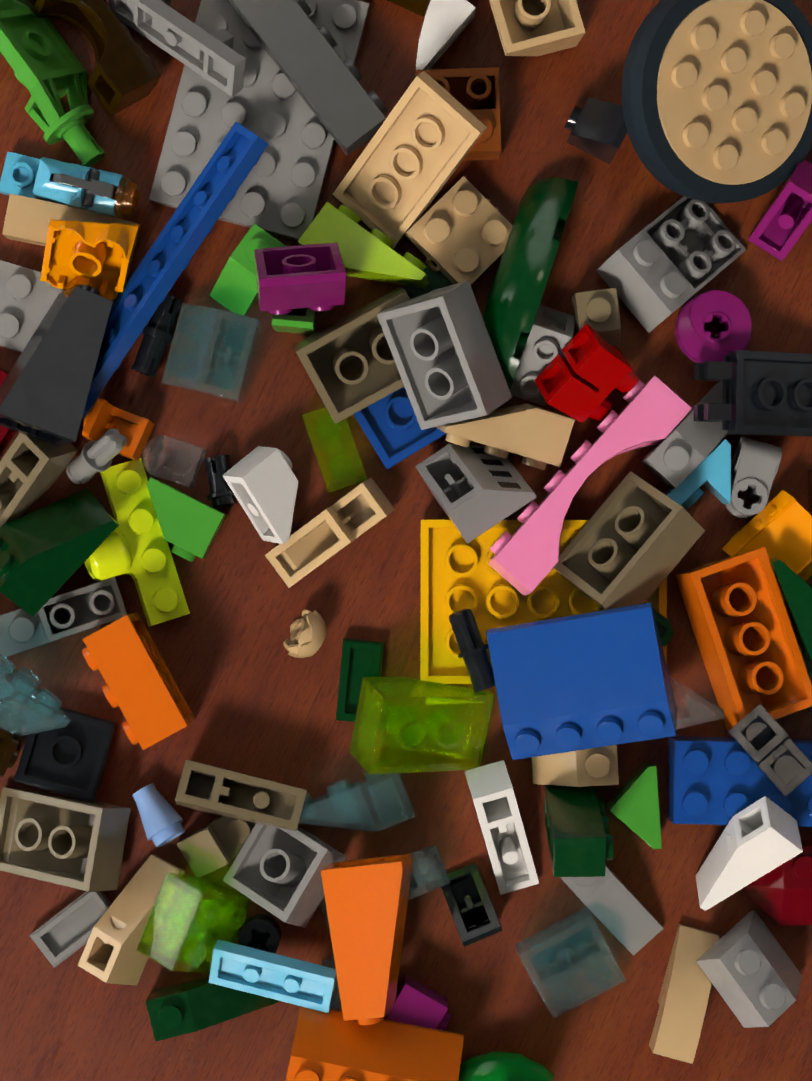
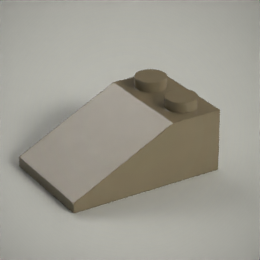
M2 787L0 798V871L88 892L117 890L131 808L98 801L92 803L62 795Z

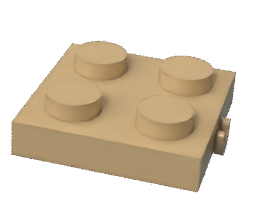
M463 176L406 232L405 236L427 257L425 262L434 272L440 271L453 285L468 280L471 285L504 252L512 224L499 212L497 207L495 208L490 203V199H486Z

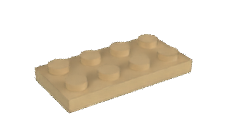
M423 71L415 77L336 188L333 195L361 218V221L371 230L376 228L393 241L391 248H395L404 239L406 232L417 222L487 127L430 75Z

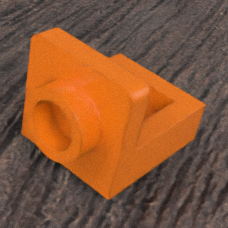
M97 398L94 406L85 415L82 435L89 441H97L109 429H118L120 435L126 436L127 444L118 454L139 461L155 424L146 418L116 408L104 399Z

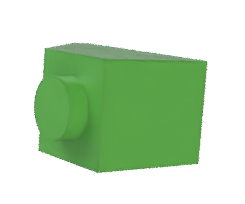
M254 223L229 257L209 296L243 320L258 300L254 249L286 246Z
M150 477L147 487L164 539L174 544L171 552L190 562H193L196 556L206 559L228 515L156 478Z

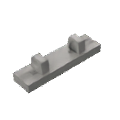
M109 0V8L119 20L231 97L243 89V73L246 58L233 50L234 36L222 28L213 34H209L171 8V0Z

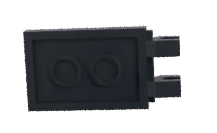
M734 350L729 351V355H723V362L705 361L704 363H694V380L723 381V404L704 403L694 405V421L722 422V430H728V434L812 437V354Z

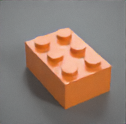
M138 612L127 614L82 639L86 645V648L82 649L83 656L92 671L99 669L106 682L102 686L104 695L113 708L120 707L127 720L122 723L123 729L133 745L139 743L142 750H145L187 727L196 719Z

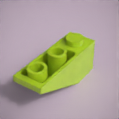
M327 202L298 240L300 245L338 243L346 276L423 289L429 284L428 277L423 272L426 266L418 258L409 252H406L402 257L390 248L393 244L391 239L376 228H373L371 232L365 230L358 224L361 218L343 204L337 209Z

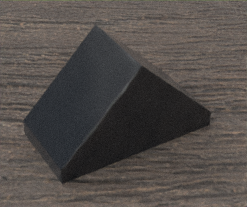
M476 862L438 878L464 947L503 931L500 919Z

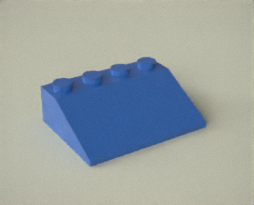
M652 603L487 629L486 634L502 726L512 760L676 736L677 706Z

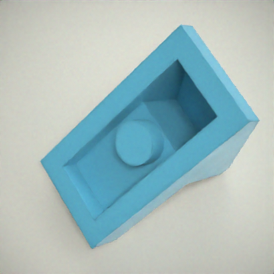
M726 439L721 440L677 488L669 489L665 495L687 509L702 496L704 492L699 487L704 484L720 502L730 504V443Z

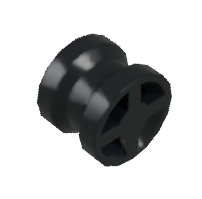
M256 914L249 917L244 922L239 934V945L270 953H276L281 940L279 923L267 914Z

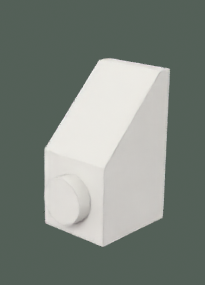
M257 446L222 476L262 540L284 544L290 538L298 480L291 470L293 467L291 460L283 451L278 448Z

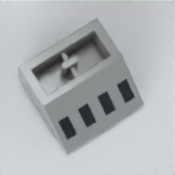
M448 444L415 467L467 544L537 498L508 458L505 459L484 452L485 446L469 445L468 448L457 444Z

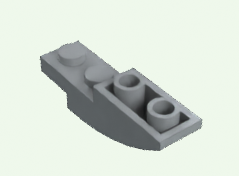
M115 577L50 598L34 617L22 608L0 615V659L118 620L127 615Z

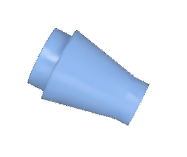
M154 783L141 788L132 795L137 804L147 840H152L156 848L172 841L185 832L181 824L183 822L182 817L159 793Z

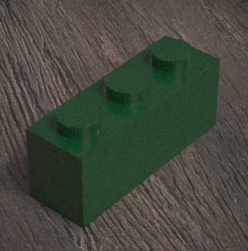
M545 785L544 823L553 876H605L606 860H613V836L609 834L608 816H605L604 799L597 798L594 786Z

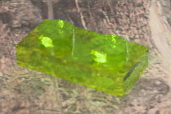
M326 407L302 415L328 493L366 481L367 477L347 419L345 418L335 424Z

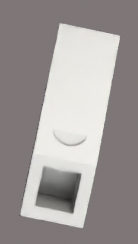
M766 796L732 816L696 874L700 908L704 911L710 909L802 853L803 849L797 820Z

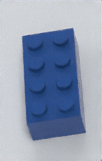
M668 737L667 818L673 824L727 825L732 816L766 796L796 819L799 827H812V775L785 798L733 737ZM791 739L812 762V739Z

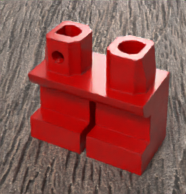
M587 323L562 349L565 357L558 354L534 380L547 404L581 423L588 417L601 422L611 412L612 403L607 396L615 388L623 393L629 392L639 382L638 376L619 347L607 343Z

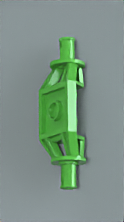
M0 0V52L14 70L17 80L26 86L31 94L24 109L45 133L43 138L48 145L65 140L83 166H93L106 153L84 126L94 113L88 104L86 69L47 17L36 18L23 0ZM67 94L70 111L65 114L60 99Z

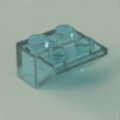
M182 303L161 383L241 404L262 324L258 319L220 309Z
M0 654V727L17 736L66 727L71 720L60 709L63 702L49 690L41 689L38 686L41 683V679L35 673L24 666L19 670L15 669V665Z
M587 907L515 944L525 969L553 1018L626 981Z

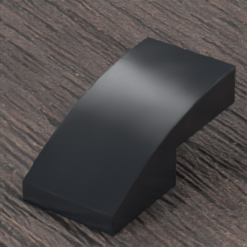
M761 704L728 731L785 798L812 775V762L793 743L786 731Z

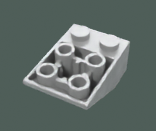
M683 196L619 248L596 272L610 288H616L619 299L647 332L650 333L744 253L746 249L706 202Z

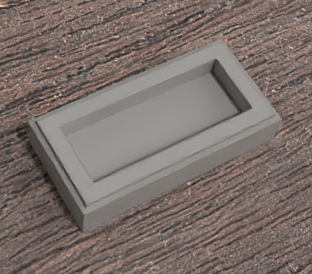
M86 891L29 936L55 968L87 943L93 927L112 903L103 891Z

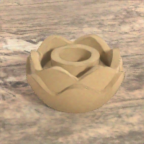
M304 609L302 611V618L292 622L290 625V637L283 642L284 647L289 651L288 655L295 658H305L313 656L319 650L327 634L325 621L316 610L311 612Z

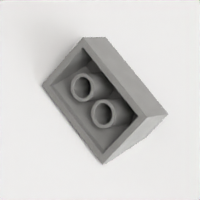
M469 280L433 290L377 314L421 430L486 416L512 398Z

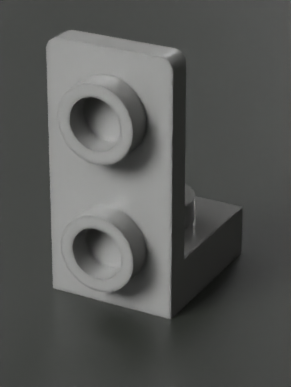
M539 305L510 389L512 396L542 406L547 404L534 380L558 354L565 357L562 349L573 337L575 324L573 315Z

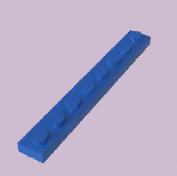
M238 122L234 123L126 283L123 293L120 292L112 304L82 418H84L90 407L96 402L113 373L119 368L136 339L142 334L159 305L165 300L182 271L188 266L191 258L205 237L211 232L214 224L228 203L234 198L237 190L268 146L267 142Z

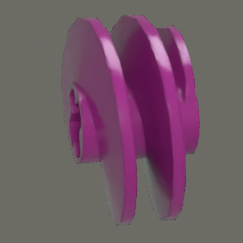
M710 290L695 296L682 307L675 322V338L681 351L691 361L696 363H704L705 361L723 362V355H729V351L745 350L751 339L752 321L749 310L738 297L727 291ZM712 319L716 320L715 326H722V332L714 338L710 337L711 331L705 332L704 328Z

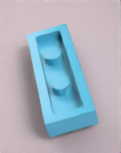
M218 939L213 949L208 983L329 1013L333 1002L337 974L334 968Z

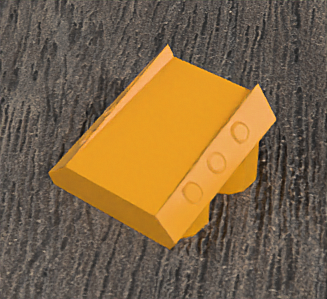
M50 219L40 281L49 282L53 287L68 290L76 285H87L97 289L100 292L99 296L112 301L117 297L118 292L123 293L124 287L128 282L141 224Z
M782 490L772 500H768L765 508L731 537L730 541L722 548V551L730 557L765 547L769 560L778 557L801 579L806 581L812 576V515L793 496ZM779 586V589H780V592H781L783 601H785V598H784L783 593H782V591H781V588H780V586Z

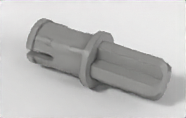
M113 428L109 429L97 441L94 440L86 443L81 450V454L66 467V473L70 480L76 484H80L81 481L82 484H85L97 472L107 470L111 466L112 458L121 452L122 448L127 444L126 436L120 435L119 430Z

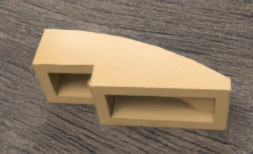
M10 194L2 235L10 240L46 246L50 219L98 223H137L63 204Z
M371 477L292 534L286 543L279 544L265 556L288 588H290L394 512L395 509Z
M683 924L678 925L658 998L660 1006L649 1042L652 1053L693 1064L712 984L696 960L719 940L718 934Z

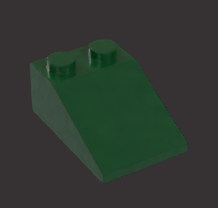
M86 488L0 527V593L34 617L118 527V523L96 496Z

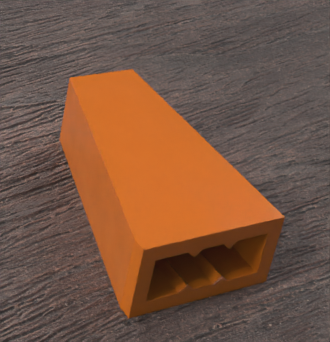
M412 853L332 862L321 870L344 1021L358 1020L359 1025L376 1024L382 1022L383 1017L395 1006L413 866Z

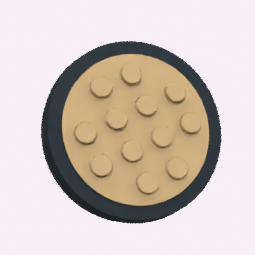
M661 0L649 12L635 33L629 47L622 78V108L625 125L631 143L647 170L660 183L677 194L695 200L720 204L740 202L759 197L775 189L789 178L798 163L804 160L812 146V28L803 13L791 0Z

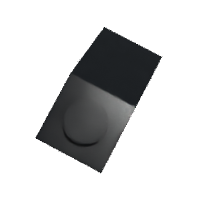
M588 98L583 108L576 105L564 127L571 131L567 143L608 164L613 160L627 133L622 105L594 98Z

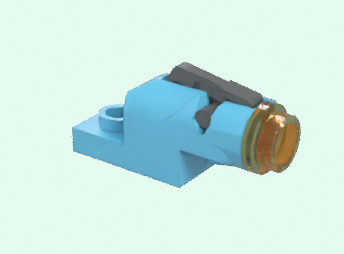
M7 151L0 180V193L8 196L15 194L122 218L123 215H134L139 199L140 184L131 182L130 177L113 172L97 170L46 157L38 159Z

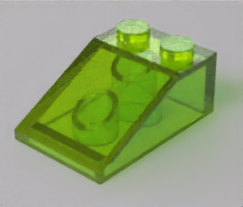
M401 676L363 677L350 753L369 774L458 771L480 767L494 695L488 691L474 693V690L471 688Z

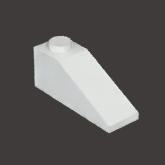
M504 760L465 771L500 895L539 884L515 793Z

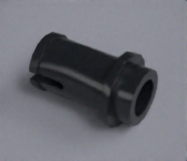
M230 455L214 456V459L212 457L203 459L210 489V495H207V500L212 501V507L221 508L237 504L234 493L222 476L231 468Z

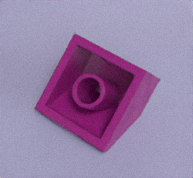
M338 243L254 249L260 312L268 311L271 314L282 315L298 308L327 311L334 308L335 305H344L346 271Z

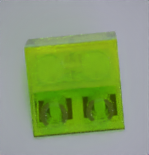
M167 873L136 950L171 971L210 973L213 949L218 939L234 943L238 930L246 919L247 908L251 899L240 892L193 875Z

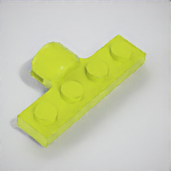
M142 459L110 466L107 470L100 472L114 520L118 523V527L84 562L88 573L96 581H103L123 574L130 575L135 582L148 627L190 614L168 542L164 539L147 487L148 478Z

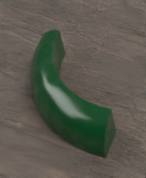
M557 177L543 179L526 190L521 198L482 315L509 390L515 378L528 334L532 329L557 254L565 221L569 216L579 182Z

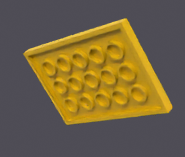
M420 520V684H472L464 659L458 658L457 655L461 651L449 620V616L455 612L464 609L472 610L485 645L488 644L487 629L602 611L603 609L554 568L551 569L530 594L524 596L488 564L495 555L489 549L505 531L512 536L522 524L518 520H502L468 544L451 520ZM564 520L559 539V556L589 520ZM667 577L645 602L652 603L653 609L665 618H667ZM666 645V646H663L662 648H663V652H664V656H665V660H666V664H667V645ZM488 648L486 649V651L491 662L490 651Z

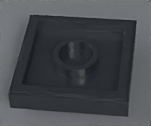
M37 701L14 781L92 803L96 802L118 723Z

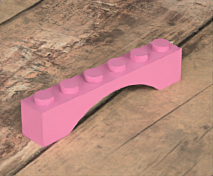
M653 376L645 384L639 379V382L624 395L623 398L628 404L618 414L612 410L597 426V429L602 433L593 444L586 439L570 457L575 462L572 468L566 474L559 470L544 486V489L549 494L539 505L532 501L521 512L517 520L522 524L511 536L505 531L489 549L495 555L488 564L524 596L530 594L558 563L559 539L564 517L574 495L587 477L601 464L614 456L636 448L657 445L666 439L692 409L656 376Z

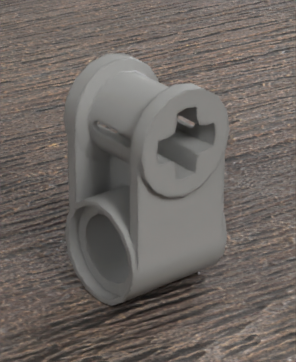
M741 436L731 467L730 504H725L726 509L731 515L745 519L760 513L765 508L781 461L782 447ZM749 490V498L754 499V503L744 508V501L738 498V494Z

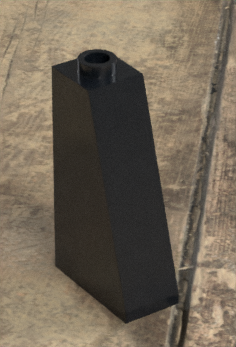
M76 285L58 294L0 387V426L56 446L76 442L113 301L99 296L100 292L97 289L87 285Z

